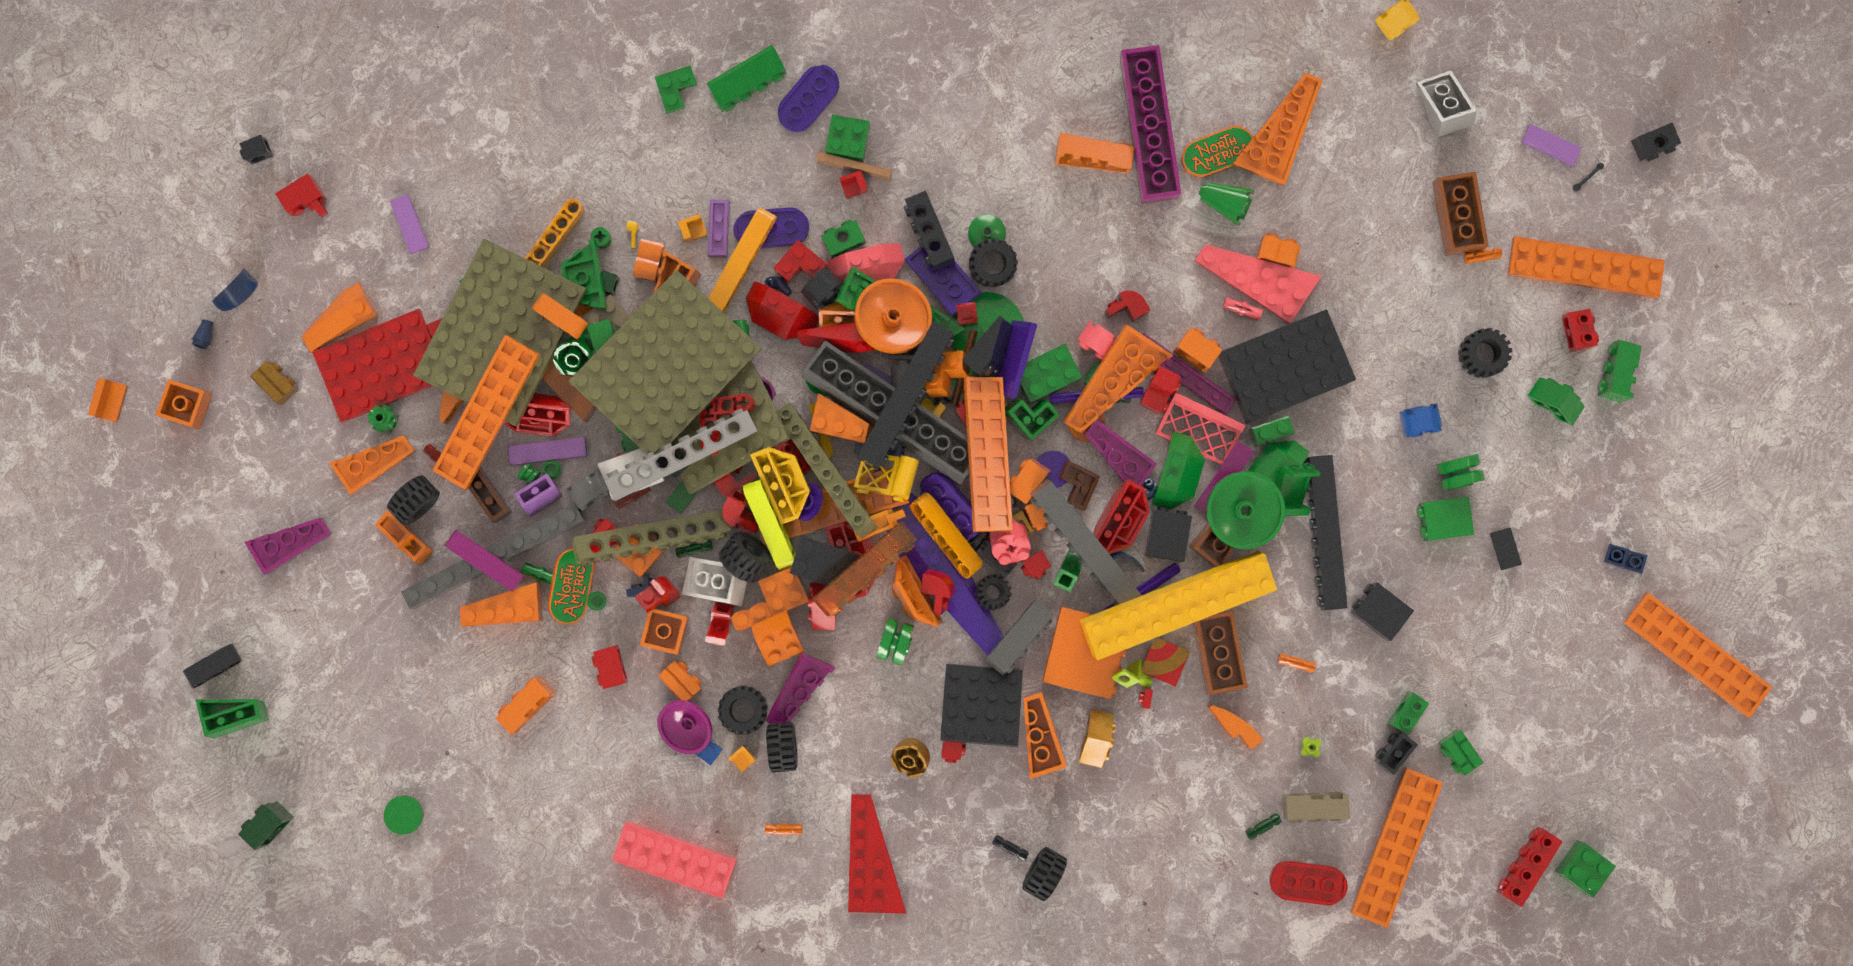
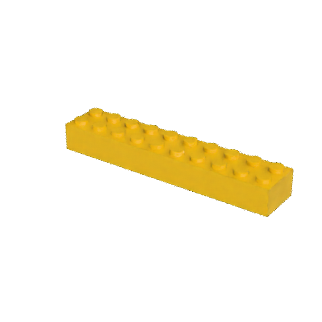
M1255 551L1080 620L1092 656L1096 660H1100L1276 591L1277 587L1266 555L1260 551Z

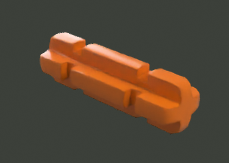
M1494 248L1492 250L1464 254V261L1466 264L1488 261L1492 258L1493 260L1500 259L1502 257L1501 248Z
M1280 653L1278 656L1279 664H1287V666L1300 670L1305 669V671L1312 673L1315 671L1316 663L1306 662L1304 659L1293 656L1288 657V655Z
M766 824L765 834L791 835L794 833V835H801L803 833L802 824Z

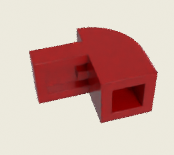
M1126 290L1117 295L1120 300L1119 302L1116 299L1107 305L1108 308L1105 310V313L1110 318L1125 309L1133 322L1148 314L1151 309L1142 295L1135 291Z
M752 472L737 482L732 473H729L715 481L714 484L728 498L734 487L743 491V485L757 481L758 477Z
M734 487L723 506V517L733 528L738 523L754 532L758 524L753 512L746 508L748 501L744 492Z
M928 569L922 575L921 593L935 595L933 614L942 615L949 608L950 599L948 598L956 594L955 584L943 572Z
M665 576L650 581L648 588L635 596L637 602L647 613L660 604L667 608L681 597L676 587Z
M715 601L705 642L714 645H725L730 633L734 605Z

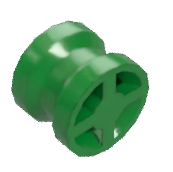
M598 227L591 232L590 237L596 240L598 248L604 249L611 244V235L605 228Z
M527 463L520 470L517 478L524 480L526 485H529L540 477L541 471L535 470L530 463Z

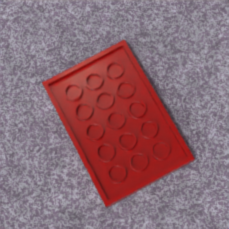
M416 309L313 352L341 423L370 412L372 408H375V405L382 407L383 404L388 405L433 386L413 376L432 339L421 309Z

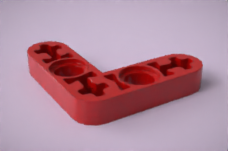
M747 394L716 397L710 403L713 408L709 411L704 409L699 415L700 428L706 426L709 422L714 423V421L720 419L719 416L732 415L731 413L741 408L743 412L746 410L748 413L751 412L756 404L754 398ZM745 399L749 401V404L746 405V408L742 405H737L736 403H744ZM731 401V409L725 411L723 409L724 402ZM714 430L711 432L710 436H715L711 437L712 441L718 442L721 440L719 431ZM701 440V448L703 449L704 443ZM718 450V451H716V452H714V453H712V454H710V455H716L720 450Z

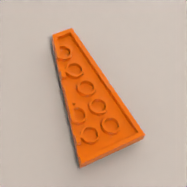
M1304 73L1232 163V166L1284 186L1323 79Z
M1125 324L1063 422L1079 433L1083 432L1103 412L1114 406L1115 402L1126 396L1144 381L1145 377L1157 370L1164 361L1169 360L1173 355Z

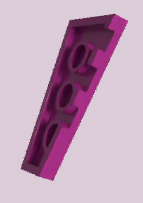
M1099 420L1094 421L1084 433L1123 482L1130 479L1142 486L1157 465L1156 462Z
M318 518L245 541V544L262 573L267 575L326 539L332 533L324 519Z
M801 652L766 721L770 724L790 722L800 711L799 707L811 698V693L817 686L820 687L825 681L824 678L829 672L832 673L835 667Z

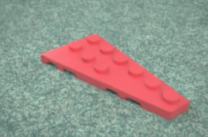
M1207 244L1195 259L1196 263L1288 324L1292 322L1322 277Z

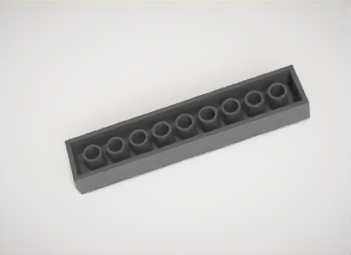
M824 341L804 368L802 374L803 379L872 426H875L895 390V387L827 341ZM916 402V411L912 417L909 415L905 421L908 423L903 434L899 432L896 437L899 440L898 443L961 485L970 473L967 436Z

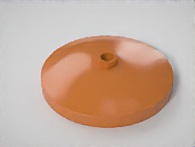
M889 278L872 283L861 293L855 306L854 319L859 334L870 346L881 352L900 354L911 351L921 344L931 326L932 311L927 298L916 286L904 280Z

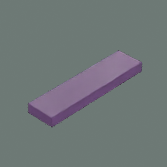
M585 437L508 446L510 465L587 456Z

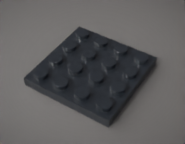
M946 664L940 741L1018 747L1023 670L1013 669L1009 674L1006 672L1001 675L992 667Z

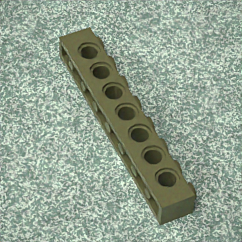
M790 402L777 412L788 435L855 533L864 538L875 530L877 525L813 432L809 431L810 428L797 409Z
M721 509L575 536L572 539V546L576 564L582 563L585 566L593 564L596 560L607 562L617 556H621V558L631 557L633 553L638 552L643 555L652 552L651 550L654 549L664 551L670 549V546L675 545L685 547L690 542L701 544L711 538L722 540L727 538L731 528L725 521ZM704 524H710L713 527V531L706 530ZM686 528H692L694 530V534H688L686 532ZM667 531H673L676 537L670 538L667 535ZM649 534L655 535L656 538H657V541H655V542L650 541V540L648 539V535H649ZM629 538H635L638 541V545L630 544ZM614 541L618 543L619 548L613 549L609 543ZM596 545L600 551L597 553L592 552L590 546Z

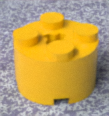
M1400 0L1374 21L1387 39L1393 40L1409 26L1420 20V17L1409 0Z

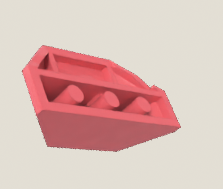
M900 243L880 244L844 253L827 261L828 268L843 282L852 267H855L875 281L889 278L894 279L905 263Z

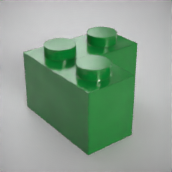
M1539 377L1527 395L1534 405L1550 410L1557 420L1572 426L1585 408L1580 401L1581 398L1574 393V389L1570 385H1560L1551 378L1544 379Z
M1019 398L1014 399L1005 407L1007 418L1025 439L1031 441L1060 416L1049 401L1042 399L1031 409L1023 399Z

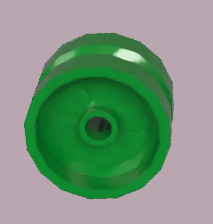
M1479 454L1436 464L1439 474H1452L1451 477L1441 480L1443 490L1459 489L1485 480L1483 470L1479 469L1470 472V468L1481 464Z
M888 618L876 658L885 661L889 657L890 650H893L892 663L902 666L905 654H908L914 625L904 623L900 633H896L898 621Z

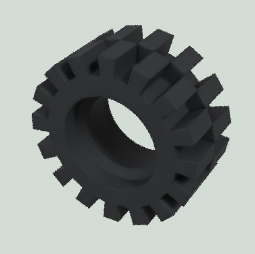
M990 574L982 578L978 585L975 586L976 592H974V596H977L976 601H979V605L981 607L984 606L985 610H998L1010 601L1009 597L1012 596V592H1009V590L1012 588L1011 586L1008 587L1007 584L1009 582L1008 580L1004 581L1003 576L998 577V574ZM990 585L996 586L999 589V597L995 600L987 595V588Z

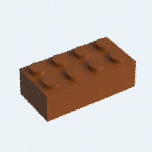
M1476 172L1443 176L1434 180L1432 184L1445 256L1482 251L1489 247Z
M1233 611L1217 613L1194 622L1193 627L1206 694L1212 695L1248 688Z

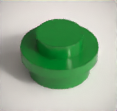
M547 461L542 467L543 475L547 473L552 480L557 479L561 475V465L556 461Z
M599 591L592 592L587 597V605L592 610H601L606 605V597Z

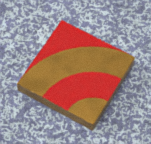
M1157 638L1149 647L1141 667V672L1176 687L1190 651Z

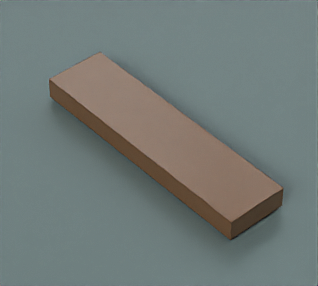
M820 151L817 153V163L852 172L861 170L863 175L886 181L891 180L892 171L889 169Z

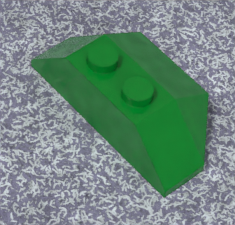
M1172 431L1151 505L1170 510L1195 497L1205 459L1191 436Z
M1295 440L1268 443L1248 471L1262 474L1276 484L1281 466H1290V464L1302 466L1309 451Z

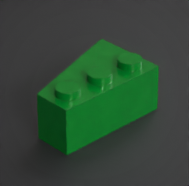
M1620 339L1610 344L1608 348L1609 358L1602 369V372H1604L1603 379L1599 381L1597 387L1599 397L1618 403L1633 399L1634 393L1630 392L1631 385L1636 383L1637 377H1634L1633 374L1635 368L1639 366L1642 346Z
M195 699L203 733L208 738L215 739L269 720L265 702L258 699Z

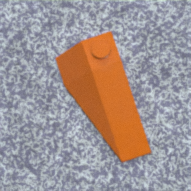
M358 282L342 291L301 337L310 353H313L373 319L378 314Z

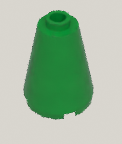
M1207 182L1206 185L1203 184L1198 195L1201 196V201L1239 226L1241 224L1239 219L1244 220L1252 202V199H1249L1250 194L1254 195V190Z
M583 331L578 340L570 336L556 348L553 360L556 368L562 374L574 376L592 357L591 341L587 340L585 331Z

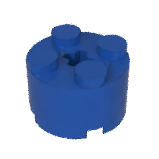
M1437 403L1430 404L1427 407L1423 405L1399 412L1403 432L1406 437L1422 436L1423 431L1425 433L1442 431V421Z

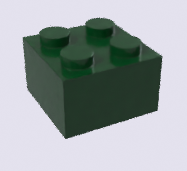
M278 801L267 803L266 805L262 804L255 810L254 813L256 815L241 825L240 828L242 830L238 835L254 850L266 847L289 824L294 816Z

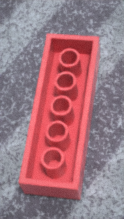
M627 821L623 826L612 861L723 899L738 858Z

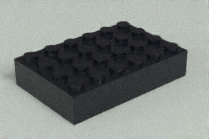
M1327 309L1225 349L1218 355L1246 425L1356 380Z

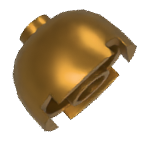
M906 738L895 746L890 760L896 771L906 773L907 777L917 778L923 775L928 768L930 752L925 743L919 739Z

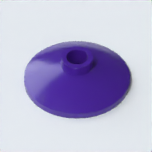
M808 484L810 493L798 518L801 521L813 519L820 511L823 493L816 484Z

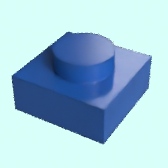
M710 741L707 747L701 752L696 753V755L711 766L723 749Z

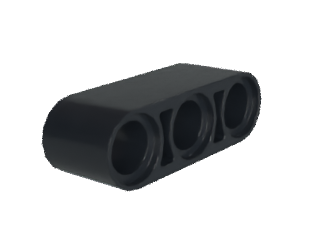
M229 644L183 670V673L193 689L242 662V659L235 646Z

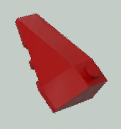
M855 323L796 331L802 346L820 348L824 341H827L844 352L859 353L876 350L864 341Z

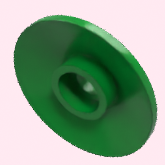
M984 214L976 217L971 222L968 229V237L971 244L976 247L987 239L1005 240L1006 229L998 217ZM990 229L991 233L989 235L984 234V230Z

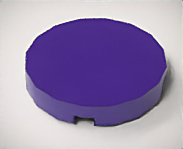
M1052 450L1040 455L1037 461L1051 470L1045 480L1049 479L1056 488H1059L1067 483L1058 478L1065 461L1069 459L1060 451Z

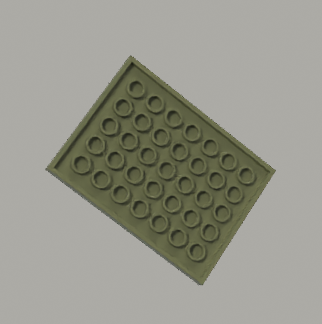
M483 239L413 376L469 403L503 337L508 335L540 354L505 420L517 427L554 356L556 348L565 334L564 330L531 308L543 292L575 314L587 289Z
M676 270L568 382L646 454L653 452L656 455L662 452L661 447L672 444L762 348Z

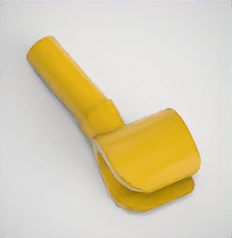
M628 221L626 230L632 232L631 248H636V233L638 232L639 225L637 222Z

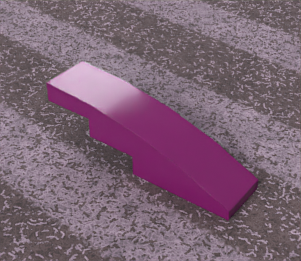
M1237 441L1194 507L1206 514L1207 500L1213 487L1225 476L1242 471L1254 451Z
M458 530L454 531L444 545L512 592L524 576Z

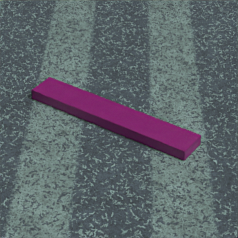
M1143 333V335H1144L1145 337H1147L1148 339H1150L1151 341H1153L1154 343H1156L1157 345H1159L1160 347H1162L1163 349H1165L1166 351H1168L1169 353H1171L1169 350H1167V349L1164 348L1162 345H1160L1159 343H1157L1155 340H1153L1152 338H1150L1148 335H1146L1145 333ZM1171 353L1173 356L1169 360L1164 361L1160 366L1180 375L1179 381L1182 382L1181 384L1223 415H1226L1237 399Z

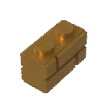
M265 361L250 377L276 404L283 405L298 391L294 386L296 382L289 375L284 376L281 372L283 369L275 361L273 363Z

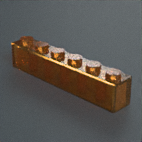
M903 522L898 523L812 598L826 616H837L843 610L842 606L846 602L850 604L858 597L856 594L861 589L864 591L872 585L870 581L875 577H881L886 572L885 568L889 564L892 566L900 560L899 555L903 552H909L914 547L913 543L917 539Z

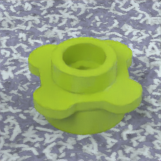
M1308 737L1303 738L1301 754L1303 756L1312 755L1315 758L1319 757L1321 740L1318 738L1314 740Z

